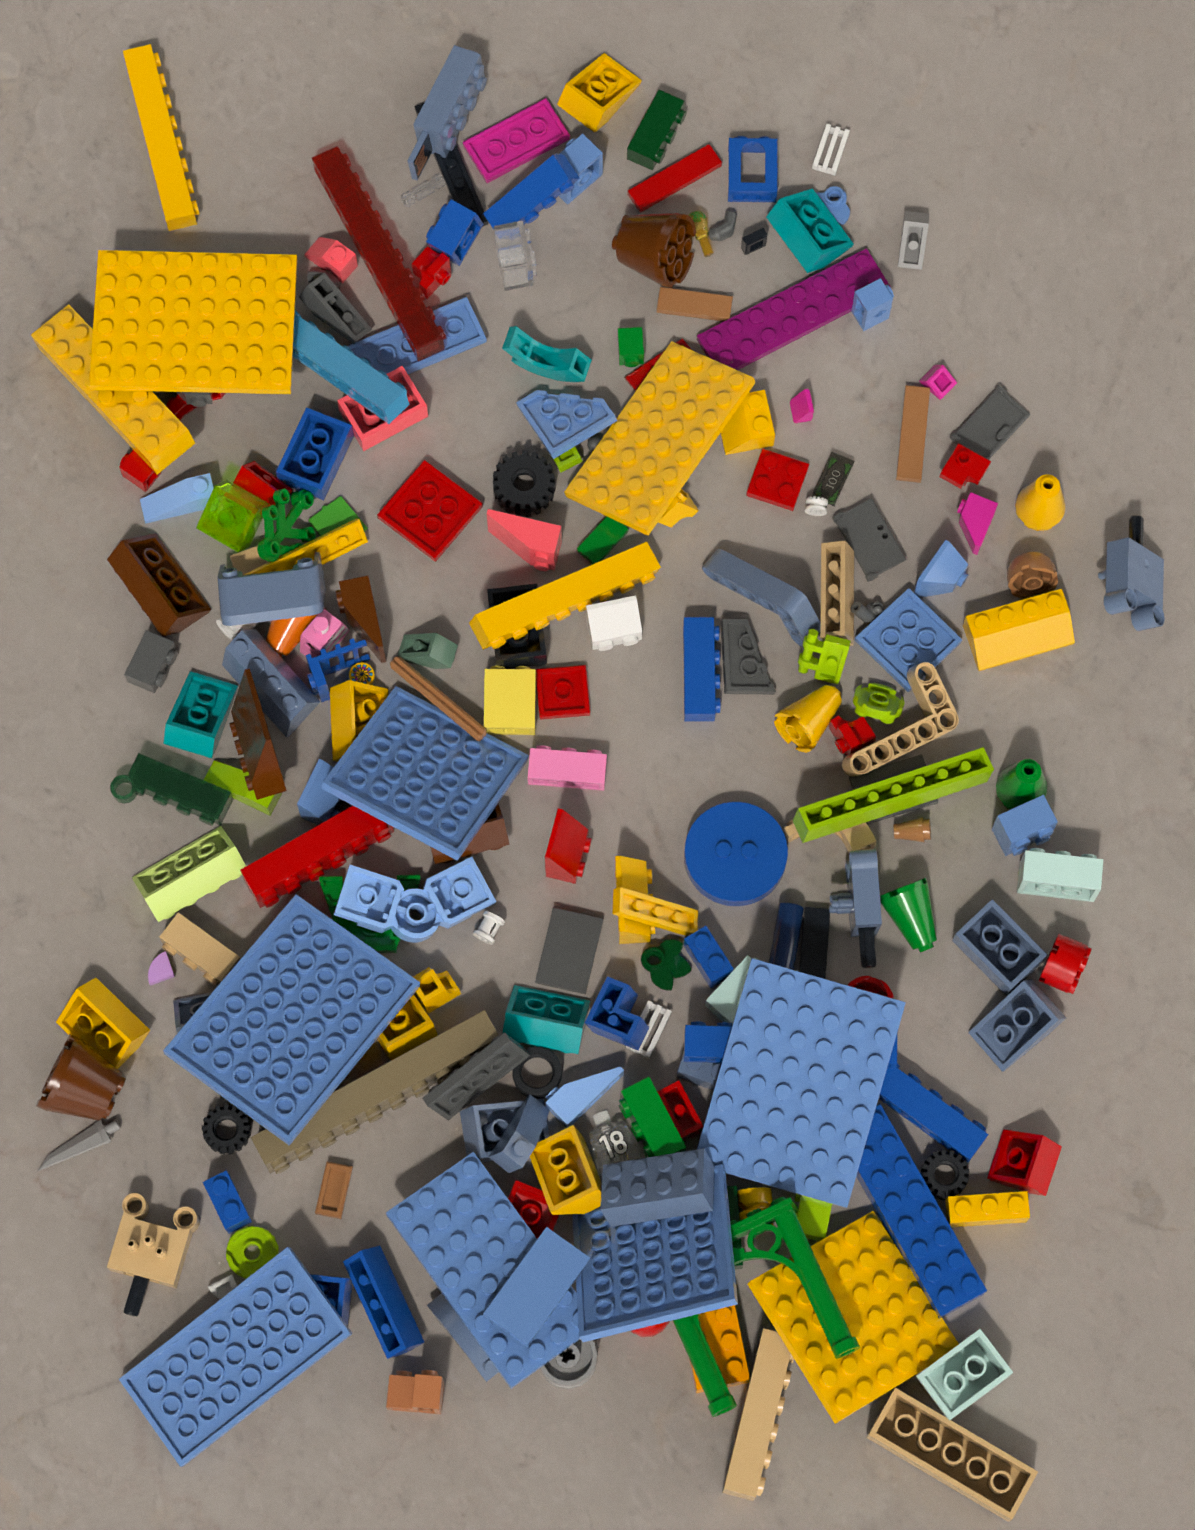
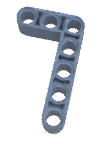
M720 548L703 565V572L712 580L778 614L791 638L802 648H804L802 645L804 637L808 635L810 629H815L820 634L821 622L808 598L797 588Z

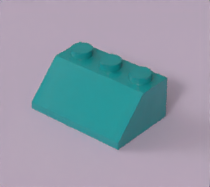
M813 188L780 198L766 216L807 273L824 268L854 245Z
M514 985L505 1013L502 1034H508L518 1043L560 1050L563 1053L579 1054L590 1000Z

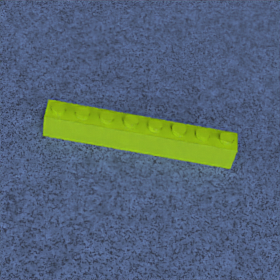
M984 747L800 807L794 816L793 823L802 843L986 783L994 768Z

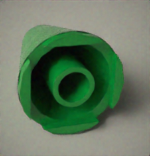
M1024 759L1007 766L997 778L996 794L1003 805L1009 810L1042 795L1046 797V779L1040 765L1032 759Z
M926 878L880 896V903L913 950L918 948L921 953L934 947L932 942L937 941Z

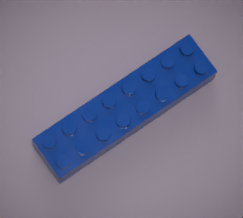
M881 1104L876 1106L856 1177L940 1319L983 1296L987 1289Z

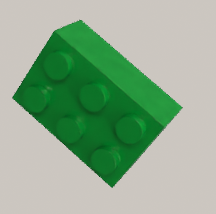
M650 1077L621 1091V1099L618 1100L620 1103L618 1105L625 1119L630 1118L632 1122L631 1132L637 1142L642 1141L645 1158L685 1152L686 1146Z

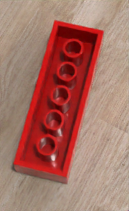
M351 806L242 868L240 872L260 908L264 906L268 908L275 905L280 900L279 897L286 893L291 895L302 888L301 885L307 881L314 882L319 877H323L324 872L332 867L337 869L343 866L349 857L364 854L369 850L370 845L376 842H385L392 836L391 833L394 832L393 826L355 806Z

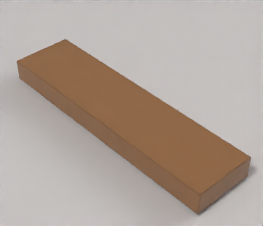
M905 386L896 480L921 483L930 388Z

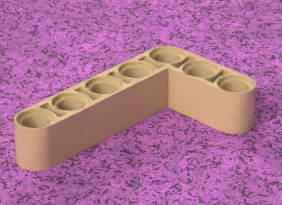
M923 662L912 666L907 672L908 683L925 717L847 755L842 762V768L848 776L855 777L866 774L957 727L959 722L958 714L932 664ZM919 669L925 672L926 677L924 681L918 677ZM930 692L936 695L937 700L935 704L929 700ZM941 715L947 718L948 723L946 727L940 723ZM920 725L926 730L925 738L919 735L918 728ZM898 736L904 740L903 749L897 745ZM876 747L882 750L883 757L881 760L875 756ZM854 758L859 759L861 763L859 771L853 767Z

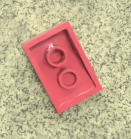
M487 510L488 531L528 564L534 566L535 569L555 571L562 544L560 525L495 510Z

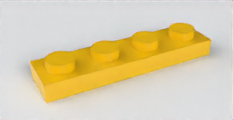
M622 887L613 889L612 914L685 936L698 931V910Z

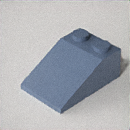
M1033 979L1024 980L968 1033L1000 1070L1004 1072L1047 1037L1066 1017Z
M537 1099L544 1105V1099ZM524 1101L473 1105L460 1111L466 1156L474 1152L481 1162L493 1161L489 1158L490 1154ZM547 1119L538 1142L549 1137Z

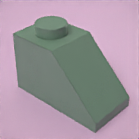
M438 633L408 634L403 636L397 656H400L406 662L428 668L447 669L451 668L454 662L458 645Z

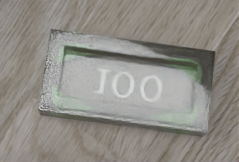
M831 452L812 497L816 496V499L817 497L827 499L828 504L835 507L855 461Z

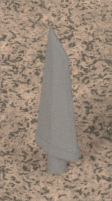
M102 1120L95 1122L94 1125L49 1154L38 1171L112 1142L109 1135L120 1129L119 1124L116 1120L105 1126Z

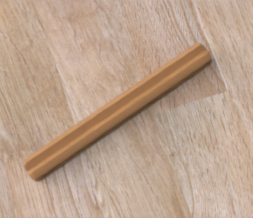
M396 656L390 662L391 669L474 739L481 741L486 736V728L404 659Z

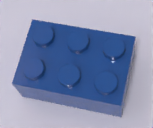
M306 407L276 470L277 478L298 491L307 490L312 493L313 497L325 500L353 440L352 425Z

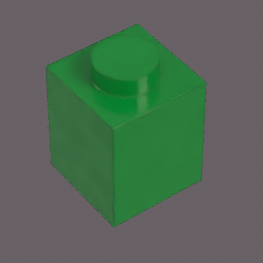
M642 327L618 328L619 365L636 367L639 364H644Z

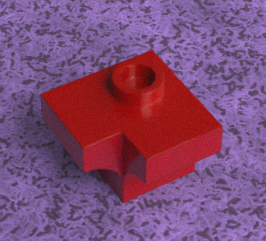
M428 246L412 263L413 274L421 280L419 283L420 294L426 299L440 285L444 286L451 277L450 258L443 252L439 254Z
M958 443L939 477L960 489L967 482L978 485L989 468L991 461Z
M838 715L830 720L829 729L836 738L834 742L841 754L845 753L847 756L876 741V735L864 717L854 721H846Z

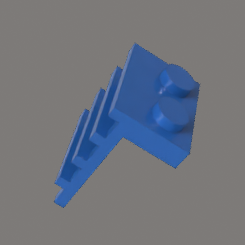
M353 638L349 640L350 645L341 648L340 644H336V650L326 653V650L322 649L320 650L321 655L314 658L311 657V654L306 655L310 673L307 674L312 693L315 696L319 695L321 703L330 700L324 676L370 660L368 654L359 657L358 653L359 648L367 646L366 640L355 643ZM352 651L354 659L345 662L343 654ZM337 656L339 664L330 667L329 659Z

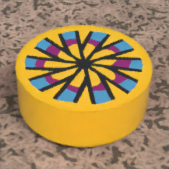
M361 662L352 666L349 678L352 681L372 685L375 680V674L369 664Z

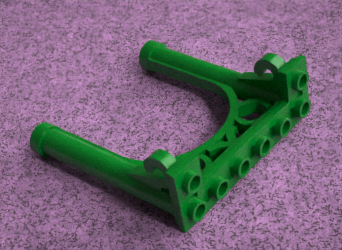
M780 1197L772 1201L769 1208L762 1211L760 1208L747 1213V1218L739 1222L737 1220L730 1221L732 1242L748 1235L747 1244L752 1250L746 1252L745 1248H733L734 1265L748 1260L764 1259L776 1261L787 1266L799 1277L835 1358H842L860 1348L856 1337L851 1335L797 1218L799 1217L797 1214L799 1209L791 1198ZM776 1222L778 1227L773 1226L771 1223ZM765 1231H772L776 1236V1241L769 1251L758 1250L754 1246L756 1236ZM783 1239L794 1262L782 1255L776 1254L782 1246ZM700 1314L672 1320L709 1402L708 1409L712 1417L722 1415L734 1409L737 1404L730 1393L702 1330Z

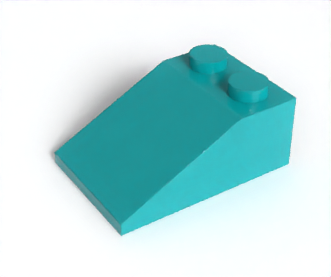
M190 671L166 722L163 744L212 758L221 739L238 685Z

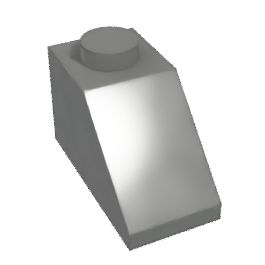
M905 211L898 267L922 270L929 214Z

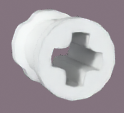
M484 911V919L478 930H474L473 935L479 940L493 945L495 942L493 938L505 921L496 914Z

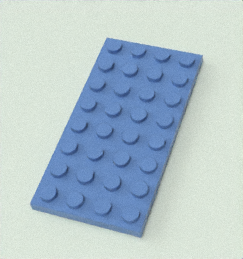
M474 1152L386 1212V1216L510 1389L580 1340L577 1293L572 1286L528 1347L483 1316L485 1310L537 1241V1238Z
M287 1247L119 1380L180 1467H183L353 1333L291 1247Z

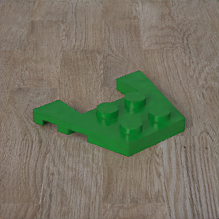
M397 875V880L400 881L404 891L418 889L420 875ZM343 876L319 877L333 921L378 953L397 952L401 939L391 929L379 933L357 926V922L333 915L343 886Z

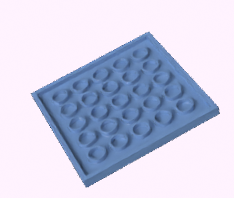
M395 686L322 782L321 789L458 861L527 763L529 755L489 734H486L481 741H477L439 708Z
M722 1164L714 1166L713 1211L614 1227L610 1226L600 1207L586 1214H572L574 1247L590 1257V1261L576 1279L579 1338L582 1342L738 1304L726 1171Z

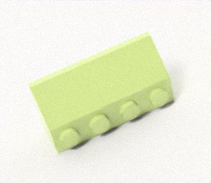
M219 826L133 876L132 879L153 915L160 922L163 919L172 917L175 912L185 906L193 905L204 895L217 891L221 885L228 881L239 878L242 875L240 870L246 867L231 839L222 826Z

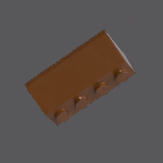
M156 533L122 540L107 558L115 573L118 574L128 591L139 603L162 637L180 633L212 610Z

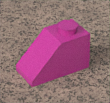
M970 492L967 500L962 499L957 513L961 514L959 525L973 554L978 555L995 515L998 503Z

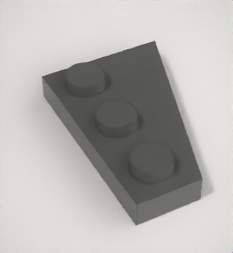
M722 619L721 640L724 694L774 695L776 690L773 683L771 684L767 674L768 670L765 663L762 662L757 649L758 645L748 620Z

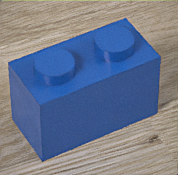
M707 926L684 938V948L710 989L723 982L732 973L734 968Z
M227 1170L203 1182L228 1234L252 1223Z

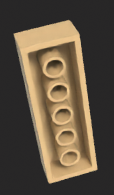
M765 1328L762 1330L722 1493L751 1501L755 1500L756 1495L761 1496L763 1493L766 1478L761 1477L762 1470L768 1469L772 1451L768 1450L769 1442L774 1443L779 1424L774 1423L776 1415L780 1416L782 1414L785 1397H781L782 1389L787 1390L792 1371L787 1370L788 1363H793L794 1361L793 1356L776 1331Z
M894 1388L866 1437L1007 1522L1014 1518L1038 1471L955 1422L949 1421L945 1416L897 1388Z

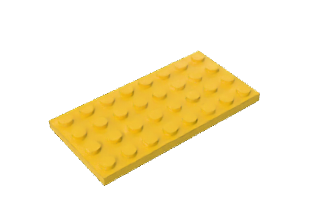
M671 341L618 415L617 421L611 425L564 491L565 496L649 536L754 386V377Z

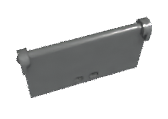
M1000 385L994 389L995 391L969 419L950 436V439L956 445L959 443L988 460L1030 416Z
M872 498L832 517L846 542L854 550V556L862 568L867 582L878 578L879 574L907 560Z

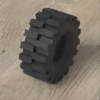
M522 450L523 455H518L517 451L512 452L511 458L506 455L503 457V463L498 462L496 465V471L493 473L495 499H498V505L501 508L504 506L505 512L509 514L514 511L516 516L526 513V517H531V512L535 511L536 515L541 513V508L543 507L546 510L549 506V500L552 501L554 498L555 474L553 473V468L551 464L547 465V459L543 456L539 459L536 452H533L531 456L528 455V450ZM520 475H528L533 479L534 485L530 490L520 491L514 485L515 479Z

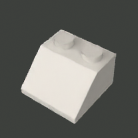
M636 595L586 606V623L593 650L606 651L612 649L614 645L623 644L624 646H630L642 640V628Z

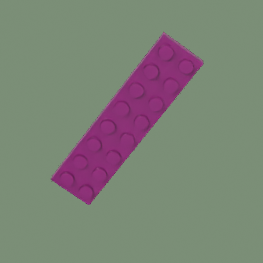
M866 248L697 335L696 340L708 358L733 369L740 370L850 313L855 291L880 278L885 285H889Z

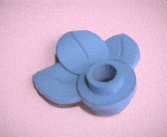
M832 186L824 193L816 192L837 222L844 225L850 217V209L846 205L847 196L845 191L840 187ZM832 198L839 199L837 201H831Z

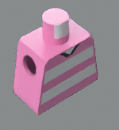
M323 609L302 632L300 637V653L304 656L311 654V657L314 658L321 655L320 650L325 649L326 653L331 652L335 649V645L339 644L350 630L339 619Z

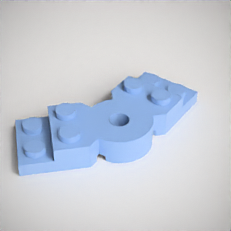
M473 857L428 878L422 889H408L405 891L399 880L349 865L333 915L357 922V926L379 933L391 929L400 939L417 943L430 938L439 926L449 929L470 918L472 915L494 905L496 900ZM417 910L421 914V919L413 920L409 915V911Z

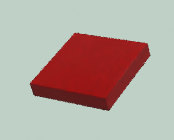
M586 665L535 669L540 720L590 716Z

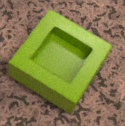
M576 447L553 459L560 473L582 462Z

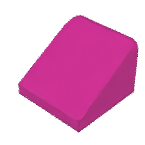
M934 365L919 380L924 387L930 388V392L939 400L957 384L944 365Z
M804 389L790 400L794 423L812 421L814 409L810 390Z

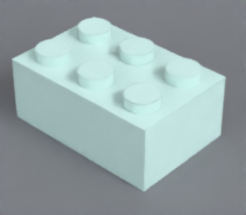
M1041 848L1025 850L1019 863L1017 893L1094 902L1101 890L1103 859H1097V856L1093 854H1082L1079 857L1071 856V853L1067 851H1057L1053 854L1045 853V850Z

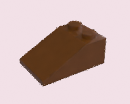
M369 575L339 581L340 590L335 592L340 614H346L347 622L362 640H366L367 646L381 663L386 662Z

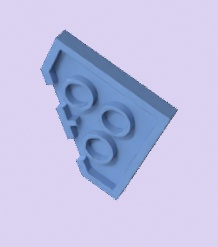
M536 390L516 402L519 410L553 459L617 421L616 416L602 398L594 397L591 400L580 398V395L564 393L553 395L547 394V391Z

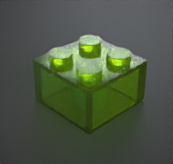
M226 479L214 486L196 529L239 553L250 547L263 518L262 509L268 506L269 503Z

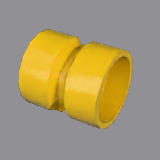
M747 1188L737 1191L738 1206L743 1209L739 1213V1221L747 1218L746 1214L760 1208L762 1211L769 1208L772 1202V1191L770 1188Z

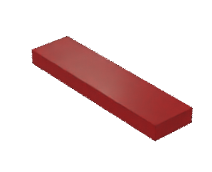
M710 144L629 189L627 195L641 213L720 168L722 161Z

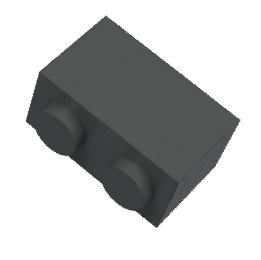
M146 630L124 674L127 682L152 693H155L158 687L161 688L167 677L165 672L168 666L173 665L178 652L174 642Z

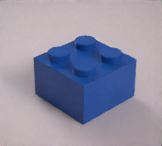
M450 199L448 205L444 204L442 206L437 224L430 227L426 235V242L432 250L439 254L443 252L450 258L452 263L460 266L484 224L475 212Z

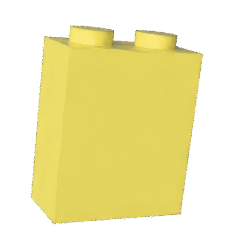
M492 666L490 669H485L484 728H486L487 734L535 735V669H531L528 666H518L515 669Z

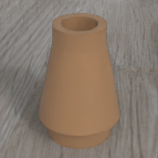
M921 817L894 824L893 826L894 839L924 843L925 840H931L930 819H923Z

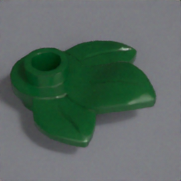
M673 939L665 940L658 947H649L642 953L641 964L643 968L650 972L653 984L662 990L671 991L673 988V978L684 977L692 970L689 963L679 955L683 948V943ZM655 956L659 959V962L651 964L649 958Z

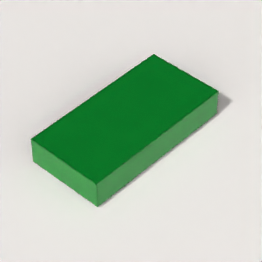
M606 517L577 548V552L591 564L600 562L629 532V529L624 524Z

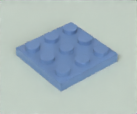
M908 588L855 637V642L909 693L912 689L907 680L908 670L912 666L923 662H928L936 667L962 643V639ZM921 669L918 670L920 680L926 677L925 672Z

